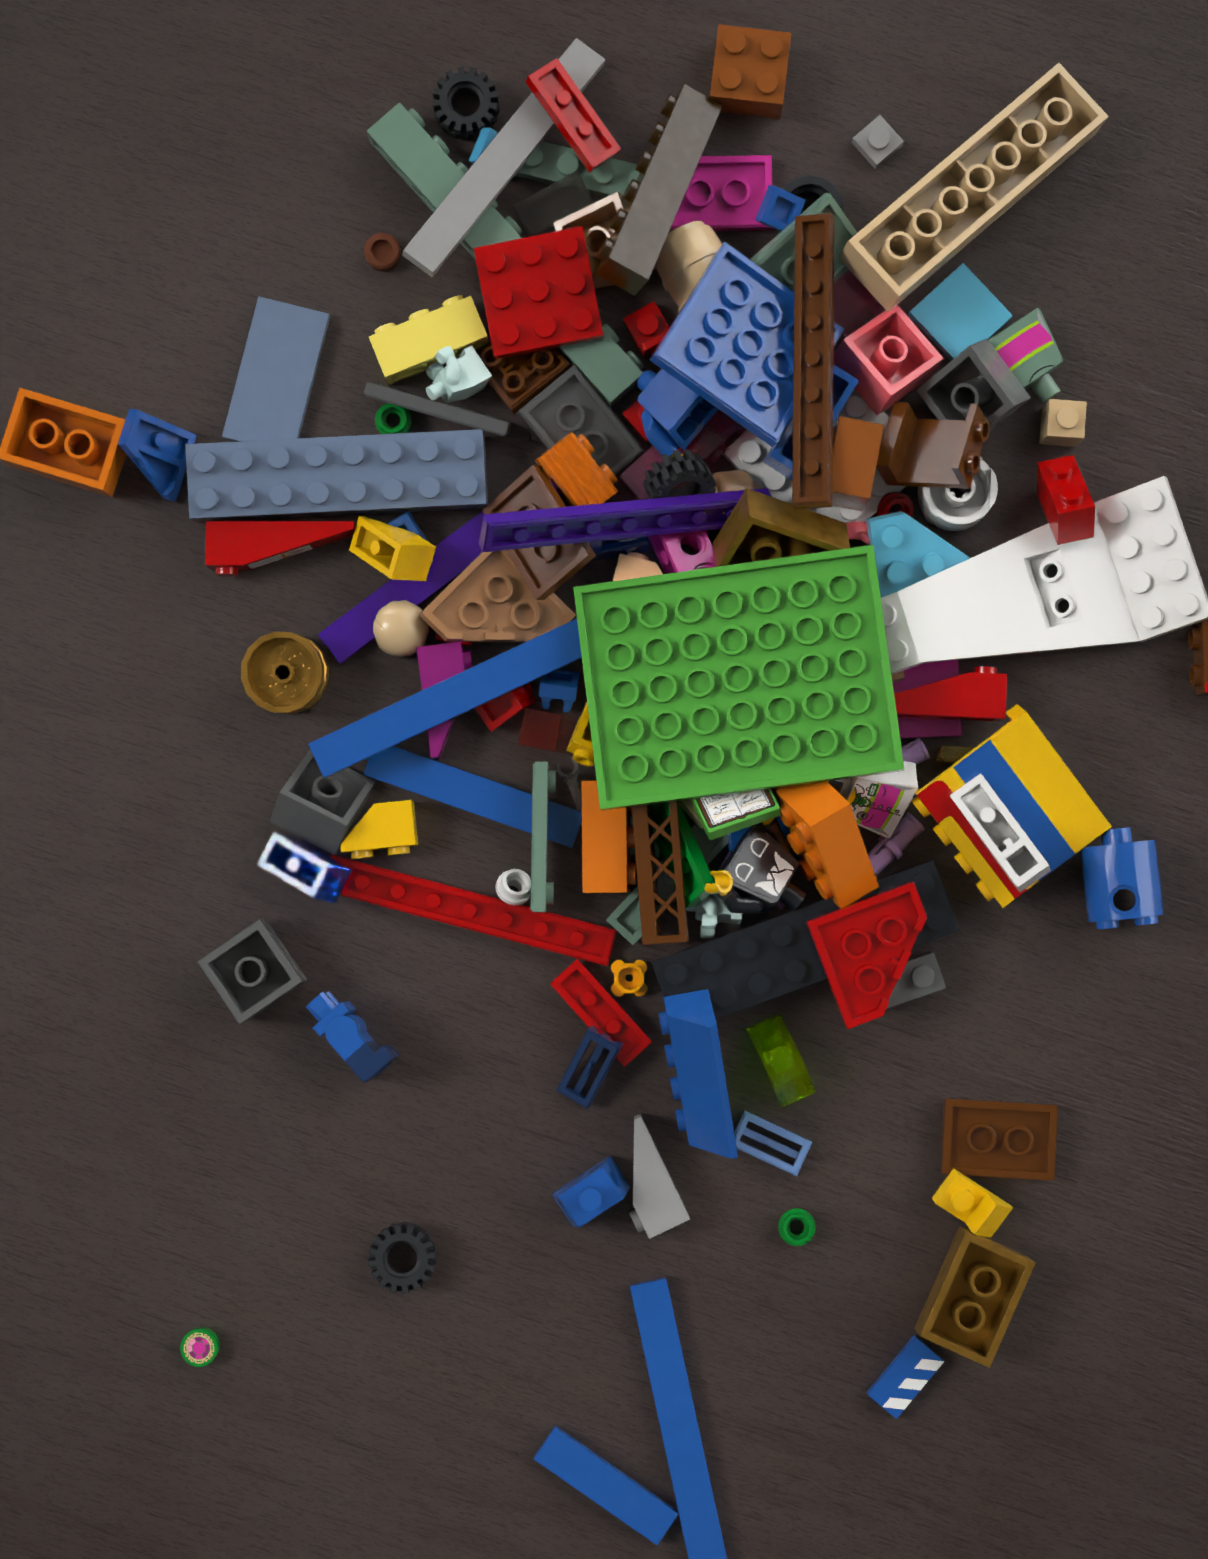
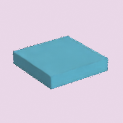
M964 263L908 314L950 361L970 345L985 339L989 340L1013 317Z

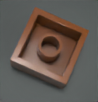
M718 24L710 99L722 105L720 112L780 119L790 50V32Z
M839 416L835 427H833L832 506L863 511L871 497L884 428L883 424Z

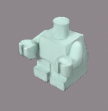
M472 345L464 349L458 359L455 358L452 348L447 346L437 351L435 357L438 362L429 366L426 370L428 377L434 380L432 385L426 387V393L433 401L439 397H442L445 403L464 400L483 390L492 375Z
M711 893L697 907L686 908V911H695V919L702 921L700 925V938H713L715 927L719 922L729 923V928H740L742 914L731 913L716 897L715 893Z

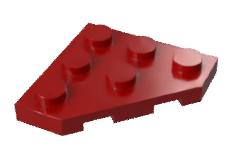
M912 881L806 921L847 1029L884 1015L890 996L897 981L900 980L912 953L911 950L916 938L926 922L927 915L915 883Z

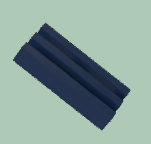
M592 1025L588 1028L556 1090L587 1109L592 1105L623 1046L622 1042L611 1040V1036L604 1033L602 1035L597 1032L598 1029ZM593 1040L598 1044L574 1090H572L568 1085ZM607 1048L610 1052L587 1096L584 1097L581 1095V1092L603 1050Z

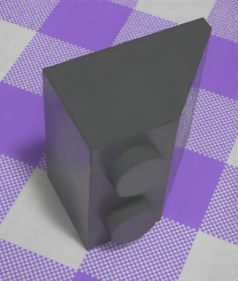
M309 750L279 792L270 823L336 855L341 848V843L352 831L376 781L350 768L324 778L311 750Z

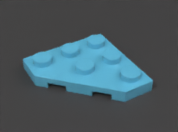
M902 511L866 519L870 545L874 546L881 597L895 593L970 559V557Z

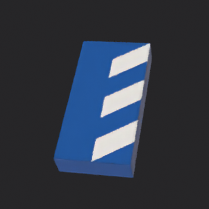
M913 1335L866 1393L897 1419L944 1363V1360L918 1337Z

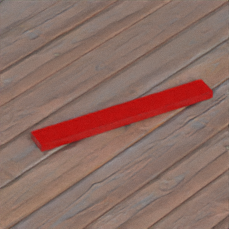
M335 855L330 857L322 891L608 966L617 930L547 911L532 912L530 910L531 907L510 905L501 899Z

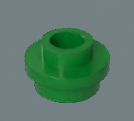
M386 403L376 412L375 425L380 434L408 433L411 428L412 418L407 408ZM396 415L400 418L398 426L390 427L387 425V420L390 416Z
M792 1208L784 1212L780 1217L778 1230L781 1238L786 1243L792 1246H802L813 1238L816 1224L808 1211L801 1208ZM794 1220L803 1222V1229L799 1233L790 1231V1224Z

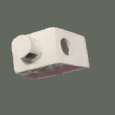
M903 761L904 771L827 781L850 803L857 825L887 838H891L918 789L916 763Z

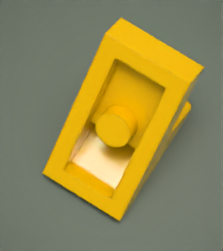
M954 1168L932 1197L936 1205L965 1222L976 1236L992 1237L1013 1209L1009 1203Z

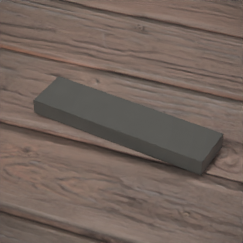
M367 381L364 394L369 398L475 429H483L485 432L503 437L510 433L512 426L510 421L438 400L433 401L428 397L373 381Z

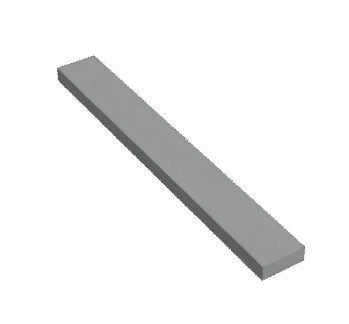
M577 38L558 59L581 92H583L605 63V59ZM533 93L523 102L404 248L402 256L429 276L433 277L555 126Z

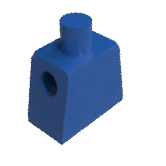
M610 1155L552 1193V1196L571 1226L579 1228L621 1201L631 1186Z

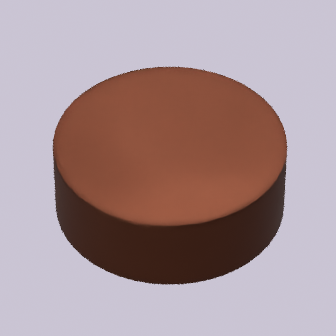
M376 233L366 241L364 255L371 268L379 272H387L399 264L401 248L396 238L392 235Z

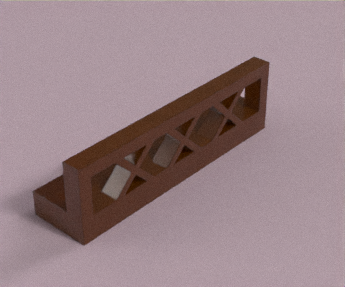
M678 801L669 802L670 815L661 826L652 820L651 805L632 807L643 945L689 941ZM670 822L671 835L664 830ZM660 834L666 837L673 847V853L664 864L655 857L654 841ZM673 860L675 874L667 868ZM663 871L675 880L676 891L667 901L658 895L657 878ZM675 898H677V910L670 905ZM666 909L678 918L679 934L661 935L660 916Z

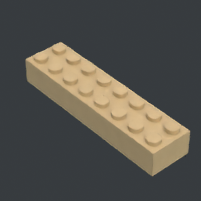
M1060 63L1056 64L854 235L845 245L839 259L885 310L890 312L1089 141L1109 116Z

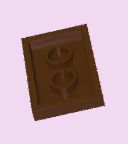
M532 465L482 511L484 514L566 506L543 468L539 465ZM588 542L506 550L536 600H545L596 556Z
M944 1098L940 1173L950 1174L954 1168L963 1175L1054 1181L1058 1105Z

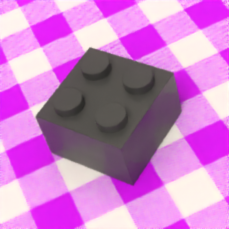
M988 339L967 347L917 389V392L938 420H966L970 404H978L985 419L989 421L990 431L1031 399Z
M259 919L198 961V964L239 1024L249 1021L307 981V978L267 919Z

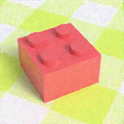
M898 305L890 312L885 310L843 339L834 353V365L859 380L855 391L877 416L892 406L894 402L899 401L930 379L944 359Z

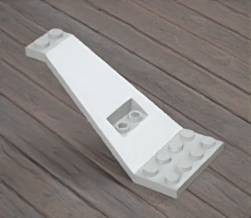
M1162 476L1094 502L1095 523L1093 538L1057 545L1048 523L902 590L881 597L891 675L929 662L1144 642L1208 619V597L1167 477ZM1055 564L1058 572L1055 577L1049 578L1047 576V569L1050 565ZM1066 599L1069 602V609L1061 613L1058 609V604L1061 600Z

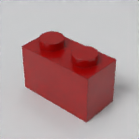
M1074 455L1037 462L1036 494L1057 545L1093 538L1095 504Z

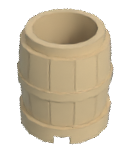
M702 221L690 222L670 232L655 264L665 291L669 292L679 307L678 314L717 250L722 245L711 226L705 225Z

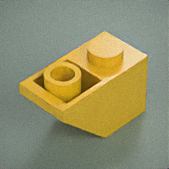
M405 800L373 804L341 843V852H351V859L373 857V850L388 849V855L410 853V846H418L414 801Z

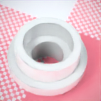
M511 869L503 872L496 882L497 895L507 904H524L531 896L530 877L520 869ZM508 886L516 887L519 892L511 890Z

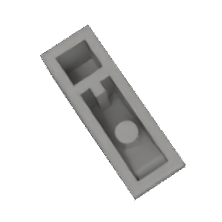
M639 1114L634 1116L633 1206L635 1210L629 1213L638 1233L645 1230L650 1239L690 1220L644 1119Z

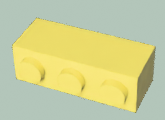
M462 295L454 296L442 303L443 307L431 312H429V309L419 310L408 317L409 321L399 325L387 323L375 329V334L369 336V339L388 385L427 370L429 366L438 362L435 355L437 351L444 347H451L455 358H458L462 351L471 345L475 350H478L489 343L487 333L472 296L463 298Z

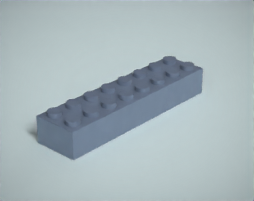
M483 429L185 444L189 519L197 523L206 521L399 513L408 510L409 512L479 509L485 508L488 505L486 449Z

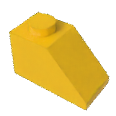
M359 516L349 551L390 579L426 581L436 546L414 532L365 516Z

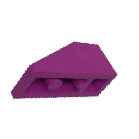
M461 641L416 647L422 690L473 667L471 651L464 650ZM455 718L427 730L430 756L433 760L441 759Z

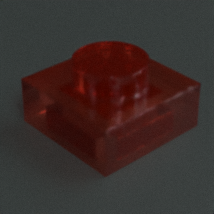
M525 708L518 745L555 752L562 715Z

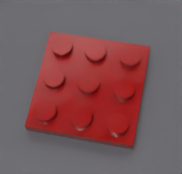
M583 226L474 248L495 359L604 338Z

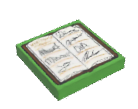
M771 789L690 799L709 840L780 816V807Z

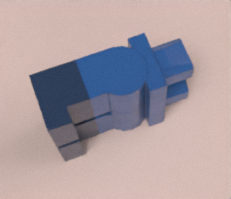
M328 991L320 993L306 1006L319 1021L313 1029L319 1036L326 1035L329 1044L363 1083L376 1078L400 1056L391 1044L379 1047L367 1033L366 1024L363 1019L353 1014L357 1009L350 1001L340 1003Z

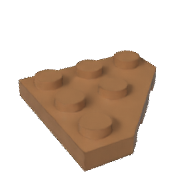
M502 550L482 552L419 616L446 642L525 643L570 622L576 614L554 592L545 600H536L508 552Z

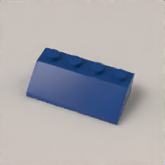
M709 990L663 997L666 1011L659 1012L662 1035L670 1034L671 1044L664 1045L668 1068H676L677 1076L671 1077L670 1083L673 1100L681 1099L682 1104L681 1109L675 1110L679 1132H687L690 1146L730 1159L738 1158L718 1029Z

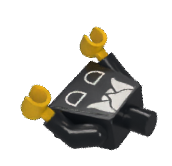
M775 817L750 826L737 842L721 870L710 872L715 878V883H706L704 890L709 894L715 893L716 897L731 913H765L777 901L795 911L806 896L804 890L790 881L799 863L793 857V852L777 818Z

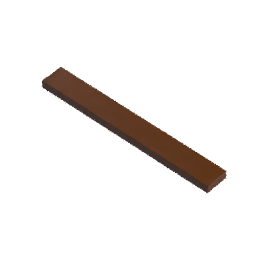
M833 213L795 216L792 506L794 509L832 507L835 218Z

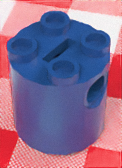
M1131 827L1109 829L1101 834L1102 845L1084 847L1080 850L1088 922H1096L1097 929L1120 927L1119 920L1133 918L1135 925L1158 923L1157 916L1164 915L1155 840L1132 842ZM1121 889L1130 890L1135 898L1132 907L1126 910L1116 908L1113 903L1115 893Z

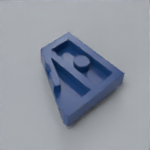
M129 409L118 445L163 499L176 502L187 468L185 444H194L197 435L140 410Z

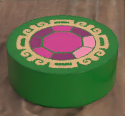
M197 1327L190 1330L184 1336L180 1345L183 1359L194 1367H203L210 1364L216 1358L220 1349L217 1335L206 1327Z

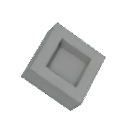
M879 115L854 136L851 143L876 169L900 149L904 141L886 120Z

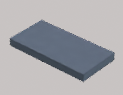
M258 296L222 434L223 439L238 442L297 439L300 437L330 321L328 313Z

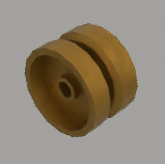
M275 631L259 637L247 649L241 662V680L246 694L257 706L274 713L296 714L310 709L322 698L329 683V666L323 651L312 640L292 632ZM283 665L287 666L290 670V675L285 680L279 678V670Z

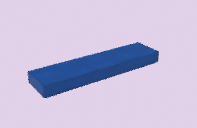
M556 1425L534 1455L535 1461L656 1545L659 1544L678 1516V1510Z

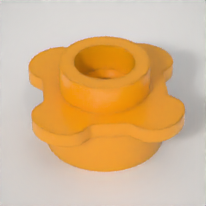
M616 960L612 963L611 971L614 973V983L611 986V991L614 995L620 997L624 993H634L636 996H643L647 992L648 987L644 983V973L647 971V965L643 960H636L634 963H624L622 960ZM628 974L633 976V980L630 982L625 979Z

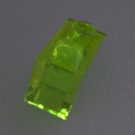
M780 1014L747 1028L749 1037L781 1107L816 1093L806 1065Z

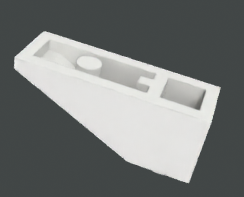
M981 773L950 795L1019 893L1051 871L1047 861Z

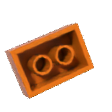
M19 387L0 446V461L9 467L113 498L126 457V453L118 445L125 419Z
M827 781L780 787L775 790L780 803L779 817L785 826L789 827L791 832L787 835L788 842L801 859L798 861V868L807 881L813 880L815 882L817 890L825 900L830 898L839 908H843L879 887L851 805Z

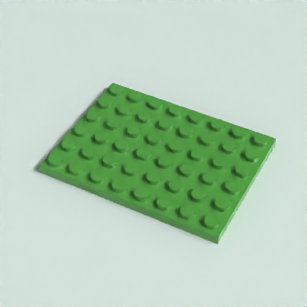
M873 545L573 587L601 811L904 771Z

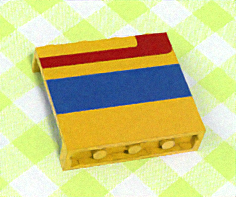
M1018 704L1006 712V715L1011 720L923 788L917 789L915 792L916 797L911 800L924 818L931 814L938 823L932 829L944 845L947 846L952 842L958 849L959 853L954 858L964 871L969 874L974 870L980 878V881L975 885L989 902L995 898L1002 908L1112 827L1029 714ZM980 773L1050 866V872L1020 893L950 797L952 793Z

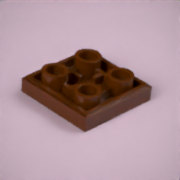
M490 341L477 351V354L492 375L487 383L513 414H516L570 368V364L556 348L495 359Z

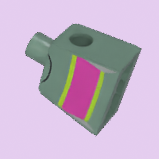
M1036 308L989 339L1023 388L1026 390L1031 387L1042 404L1061 391L1050 373L1054 372L1062 364L1063 358L1039 308Z

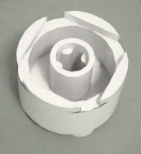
M980 457V468L978 473L973 476L970 489L958 488L959 491L965 492L960 498L955 497L954 492H950L951 488L918 487V503L926 521L943 530L961 531L977 524L989 512L997 497L998 483L994 471L982 460L983 458Z

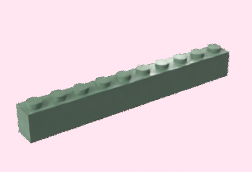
M399 102L367 130L368 138L374 148L434 213L468 169L461 162L456 165L447 155L450 151L446 144L437 135L431 138L423 129L426 124L413 108L407 111ZM496 200L461 241L462 246L474 259L475 247L521 238L522 230L510 216L504 219L495 209L498 206ZM605 323L602 326L604 338L555 348L571 367L575 364L612 409L638 386V379L643 373L641 370L644 366L633 352L628 351L625 353L617 344L619 341L618 336Z

